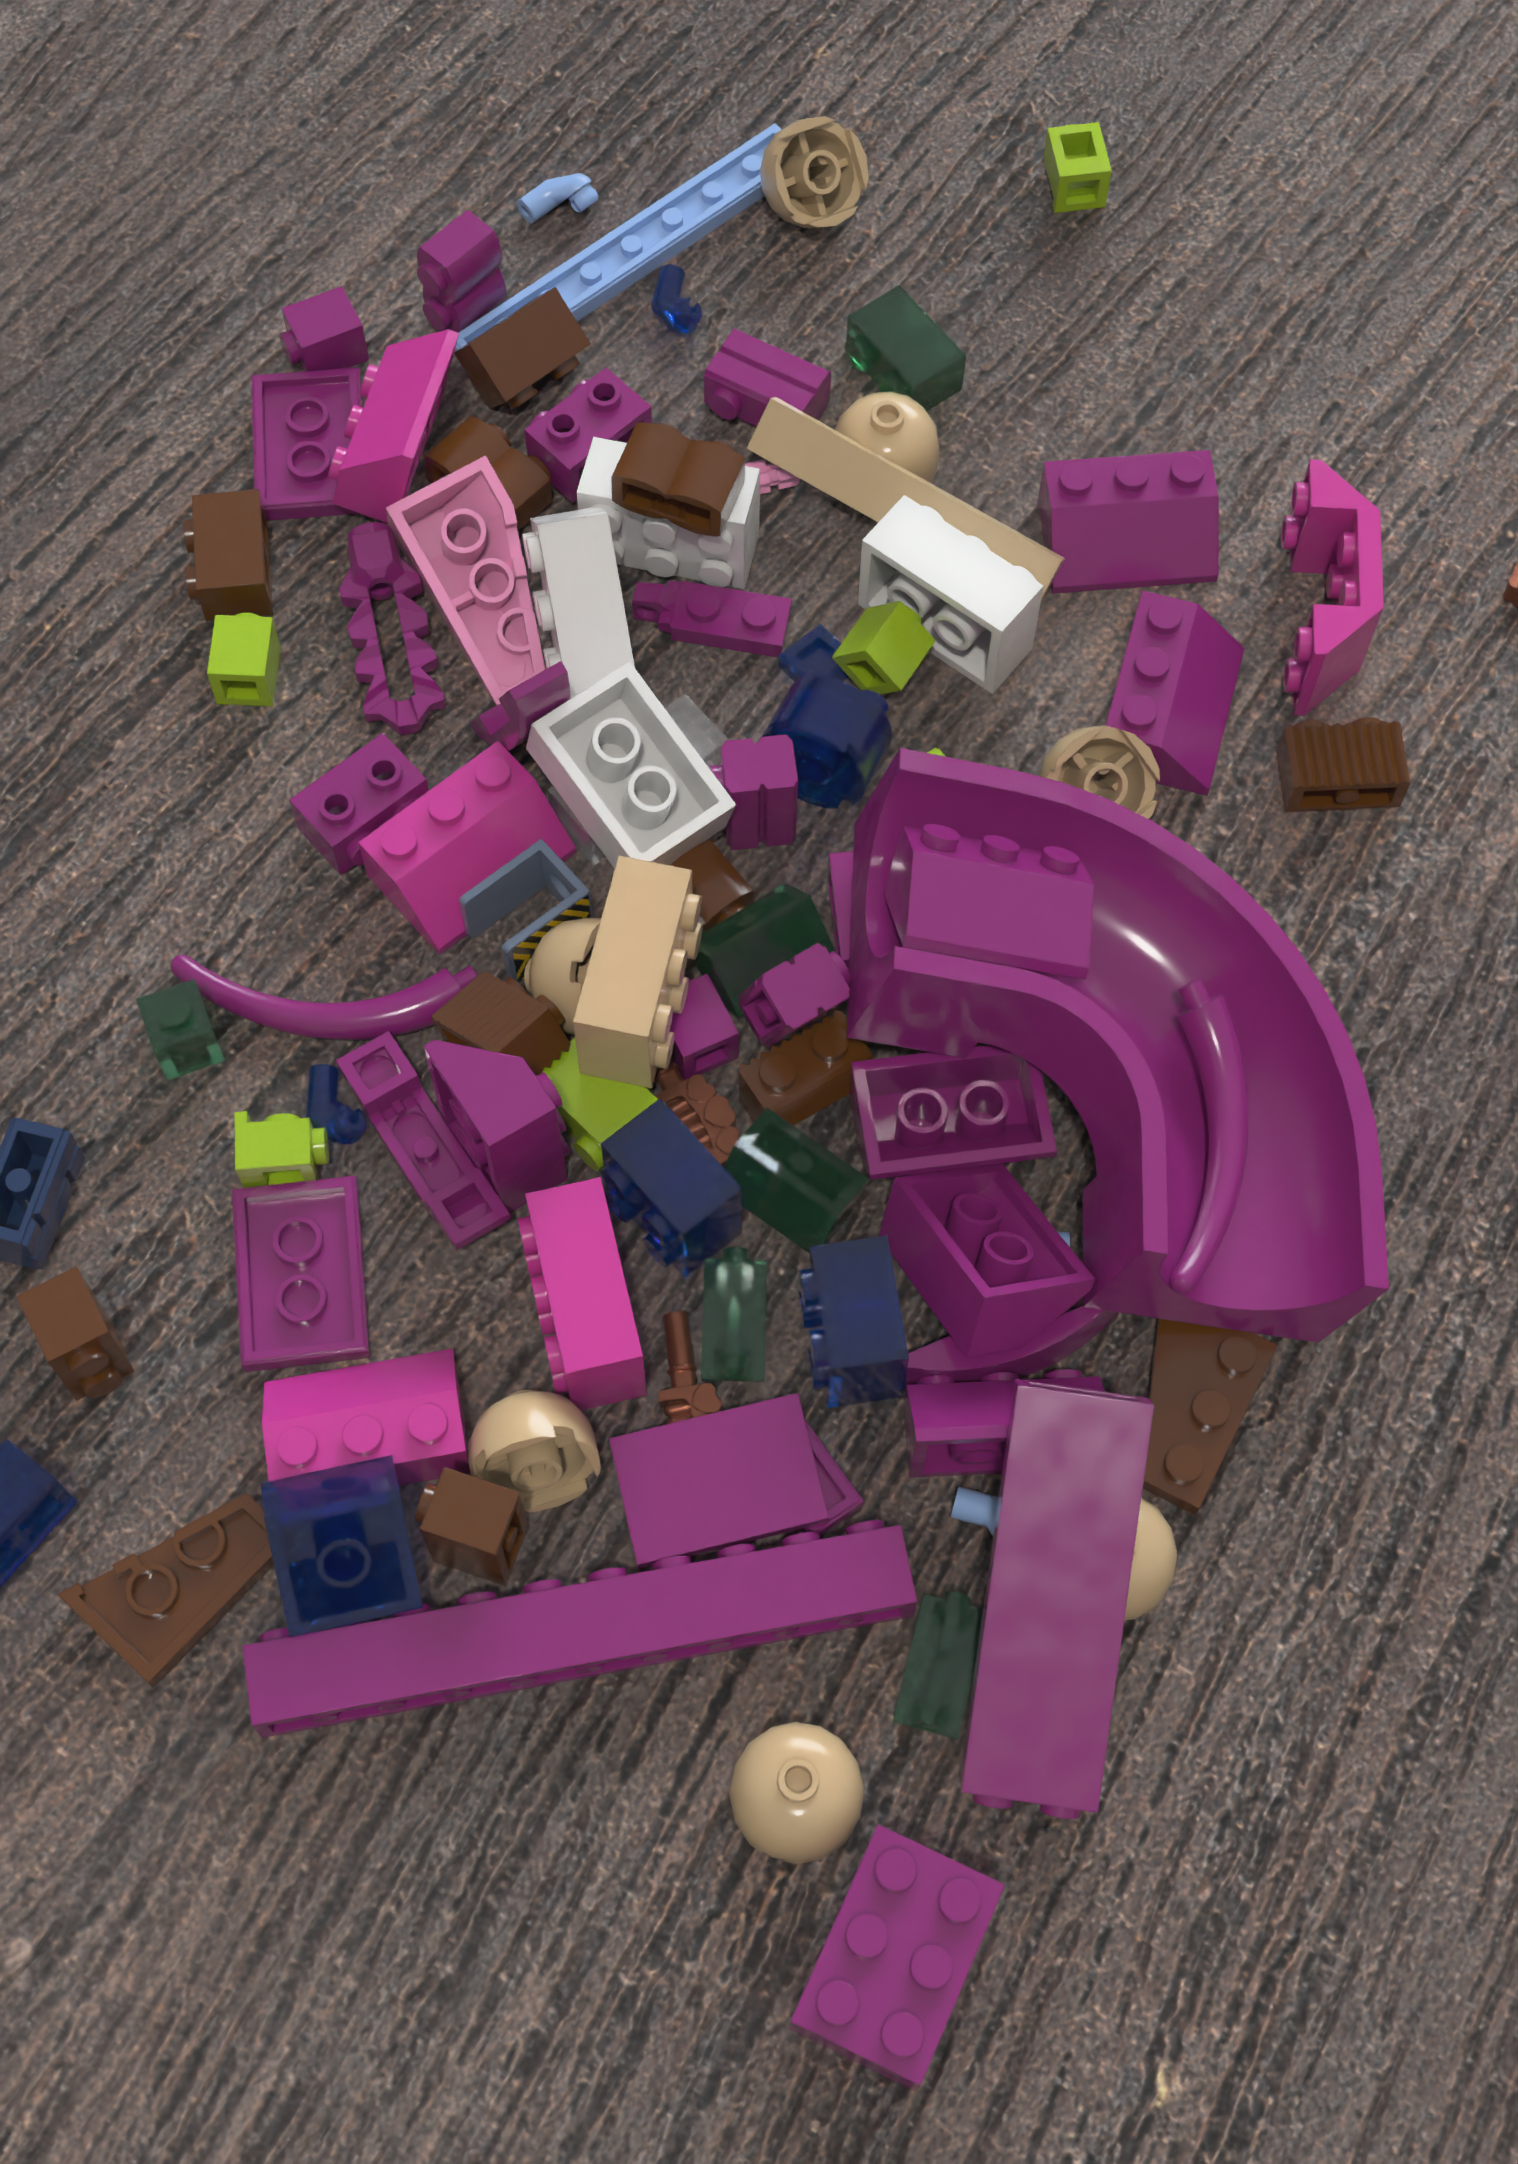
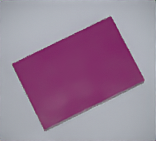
M360 367L251 375L254 489L260 490L267 521L360 514L332 504L337 481L328 478L337 447L340 446L348 449L351 439L344 437V432L354 404L363 407V397L360 396L362 386Z
M356 1175L232 1189L241 1367L244 1372L371 1358L359 1186Z
M798 1393L609 1438L638 1568L651 1566L654 1562L668 1557L692 1556L829 1522Z

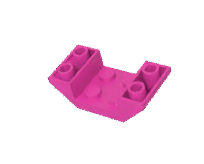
M1314 459L1309 461L1303 482H1295L1293 485L1291 515H1285L1282 522L1281 548L1290 550V572L1328 574L1326 584L1327 598L1335 599L1336 605L1313 604L1306 627H1297L1294 658H1287L1283 687L1284 692L1293 693V715L1305 716L1360 671L1384 608L1380 510L1322 460Z

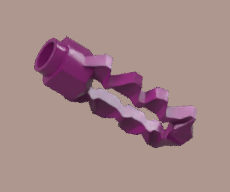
M380 522L364 523L353 528L348 534L347 554L350 568L339 591L344 607L357 608L347 625V631L352 646L354 648H364L357 656L355 674L357 682L371 683L363 705L366 723L382 720L399 735L419 732L431 711L446 708L443 692L427 674L438 667L437 657L430 644L420 639V637L429 634L428 615L424 609L410 599L422 593L420 575L401 559L398 543L392 533V529L388 525ZM393 594H395L415 695H411L409 700L399 702L395 699L390 700L370 602V598L376 601L389 599Z

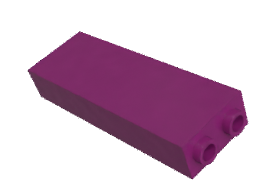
M1015 1379L960 1773L961 1792L973 1794L972 1800L977 1804L1000 1809L1013 1807V1800L1040 1804V1811L1042 1813L1064 1819H1077L1080 1817L1081 1811L1098 1813L1154 1404L1149 1398Z

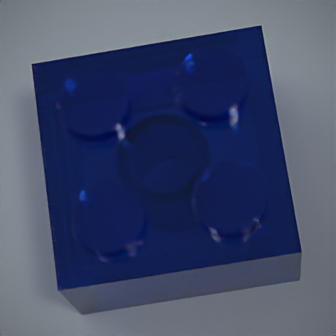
M661 1098L601 1143L604 1168L600 1172L606 1182L607 1191L605 1192L607 1204L624 1223L633 1219L647 1235L643 1238L646 1248L664 1268L672 1264L686 1278L742 1234V1188Z
M881 1236L810 1246L809 1269L799 1270L801 1291H798V1302L803 1329L814 1328V1330L809 1331L811 1351H808V1364L813 1389L824 1388L827 1408L902 1398L909 1355L888 1237Z
M392 1455L260 1483L264 1520L289 1637L423 1608Z

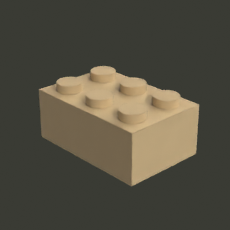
M618 856L573 1020L580 1074L652 1088L657 1067L668 1068L675 1033L670 1032L673 1013L681 1014L684 1009L689 978L684 977L687 958L696 959L703 925L698 923L702 896L693 894L692 870Z

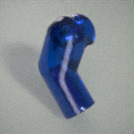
M667 264L662 266L659 271L651 308L653 313L673 333L689 334L696 329L697 324L701 321L702 309L698 302L691 307L689 305L691 298H681L686 277L685 272L679 266Z
M328 1064L313 1065L309 1068L306 1118H310L314 1128L325 1127L328 1140L334 1144L349 1145L357 1142L366 1128V1117L363 1111L359 1108L353 1111L348 1105L338 1100L339 1069Z

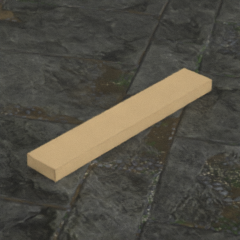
M777 397L770 398L747 446L748 450L877 522L890 511L903 495L921 506L933 508L951 526L967 536L971 535L979 538L988 546L991 552L1011 565L1021 566L1028 570L1035 577L1036 581L1044 585L1041 603L1065 560L1064 557L869 450Z

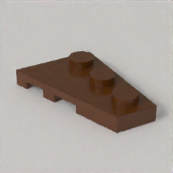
M1158 1318L1149 1399L1154 1404L1143 1489L1196 1515L1275 1353L1277 1344L1251 1332Z
M247 1493L174 1531V1537L138 1556L133 1553L114 1563L112 1570L82 1586L77 1583L57 1594L152 1688L296 1543L292 1535Z

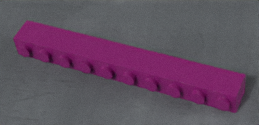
M881 1520L864 1521L847 1527L845 1529L846 1535L821 1539L820 1534L817 1532L799 1533L784 1538L781 1541L782 1547L756 1551L754 1544L733 1545L717 1552L718 1558L695 1563H692L689 1556H673L654 1562L652 1564L653 1570L627 1575L625 1568H608L589 1574L587 1576L588 1582L564 1587H562L560 1580H542L525 1585L522 1588L523 1594L497 1599L494 1592H477L458 1598V1606L431 1611L429 1604L402 1606L391 1612L392 1618L366 1623L363 1616L340 1617L328 1621L325 1624L326 1630L302 1635H300L299 1629L296 1628L270 1630L259 1636V1643L242 1645L251 1726L261 1738L914 1617L917 1598L901 1525L885 1527L884 1522Z

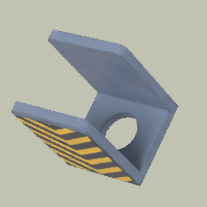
M542 839L463 894L459 899L466 933L472 939L544 887L560 902L502 945L507 977L513 978L518 983L524 979L526 964L532 958L536 946L551 928L564 921L593 918L590 890Z

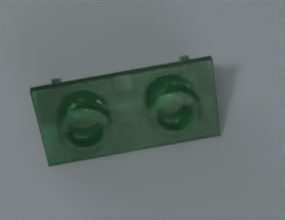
M742 1247L725 1248L723 1250V1258L704 1259L701 1381L764 1382L767 1260L748 1259V1250Z
M946 1591L944 1599L924 1594L893 1723L958 1740L976 1664L983 1609L969 1605L971 1600L969 1596L953 1591Z

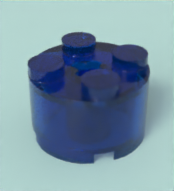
M809 669L804 672L800 680L790 686L762 737L788 735L792 739L798 777V799L823 808H838L842 800L852 799L851 805H853L863 797L891 744L892 728L886 717L889 707L886 700L874 691H860L849 684L832 679L823 671Z

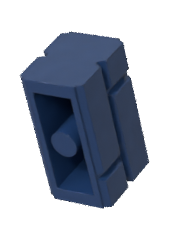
M11 1118L0 1146V1261L43 1270L73 1191L70 1183L77 1180L85 1159L80 1147L76 1146L77 1142L71 1132L20 1118Z

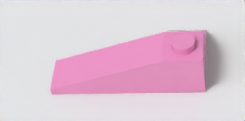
M486 455L386 507L388 526L392 529L398 545L410 566L420 575L423 588L495 705L500 704L499 698L508 690L546 670L527 581L526 566L521 550L514 505Z

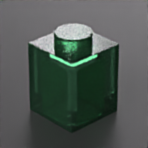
M195 979L136 999L153 1051L167 1081L225 1061L208 1009Z

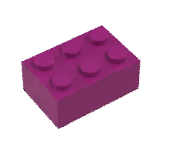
M878 1824L793 2014L789 2029L916 2092L925 2077L1005 1884Z

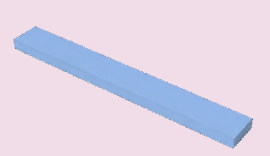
M776 124L765 129L460 331L455 351L537 296L554 287L557 288L578 322L763 198L765 195L762 191L760 167L764 150L773 136L782 129Z

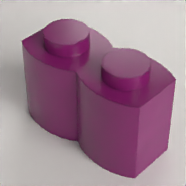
M468 209L418 248L417 262L419 268L417 269V276L423 285V299L425 303L422 309L429 323L438 331L449 329L459 333L505 301L506 285L499 269L502 262V250L498 237L491 227Z

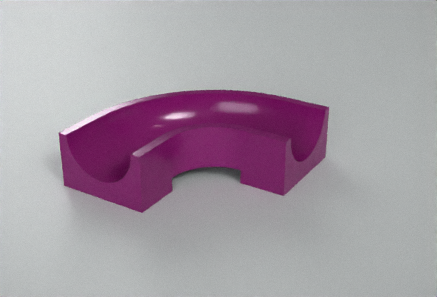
M900 748L854 823L849 962L852 982L849 984L851 990H849L850 998H848L847 1038L963 1058L968 1056L978 1042L994 1045L1029 1061L1047 1074L1064 1091L1079 1112L1088 1130L1096 1159L1097 1176L1083 1189V1264L1095 1278L1092 1290L1083 1296L1084 1307L1319 1343L1389 1290L1382 1166L1377 1126L1366 1081L1348 1033L1328 994L1300 951L1272 917L1232 877L1194 847L1155 822L1107 798L1064 782L1021 771ZM926 824H939L955 830L960 836L983 840L987 835H997L1016 842L1022 848L1043 851L1047 846H1055L1075 853L1082 860L1094 883L1090 967L1086 980L903 947L883 893L903 825L923 829ZM1201 979L1210 998L1219 994L1223 995L1237 1034L1247 1085L1248 1143L1239 1196L1224 1238L1213 1260L1196 1286L1190 1292L1181 1294L1176 1293L1171 1288L1169 1281L1173 1270L1187 1247L1199 1215L1207 1176L1209 1137L1206 1103L1199 1070L1189 1041L1177 1018L1179 1013L1187 1009L1178 989L1194 980Z

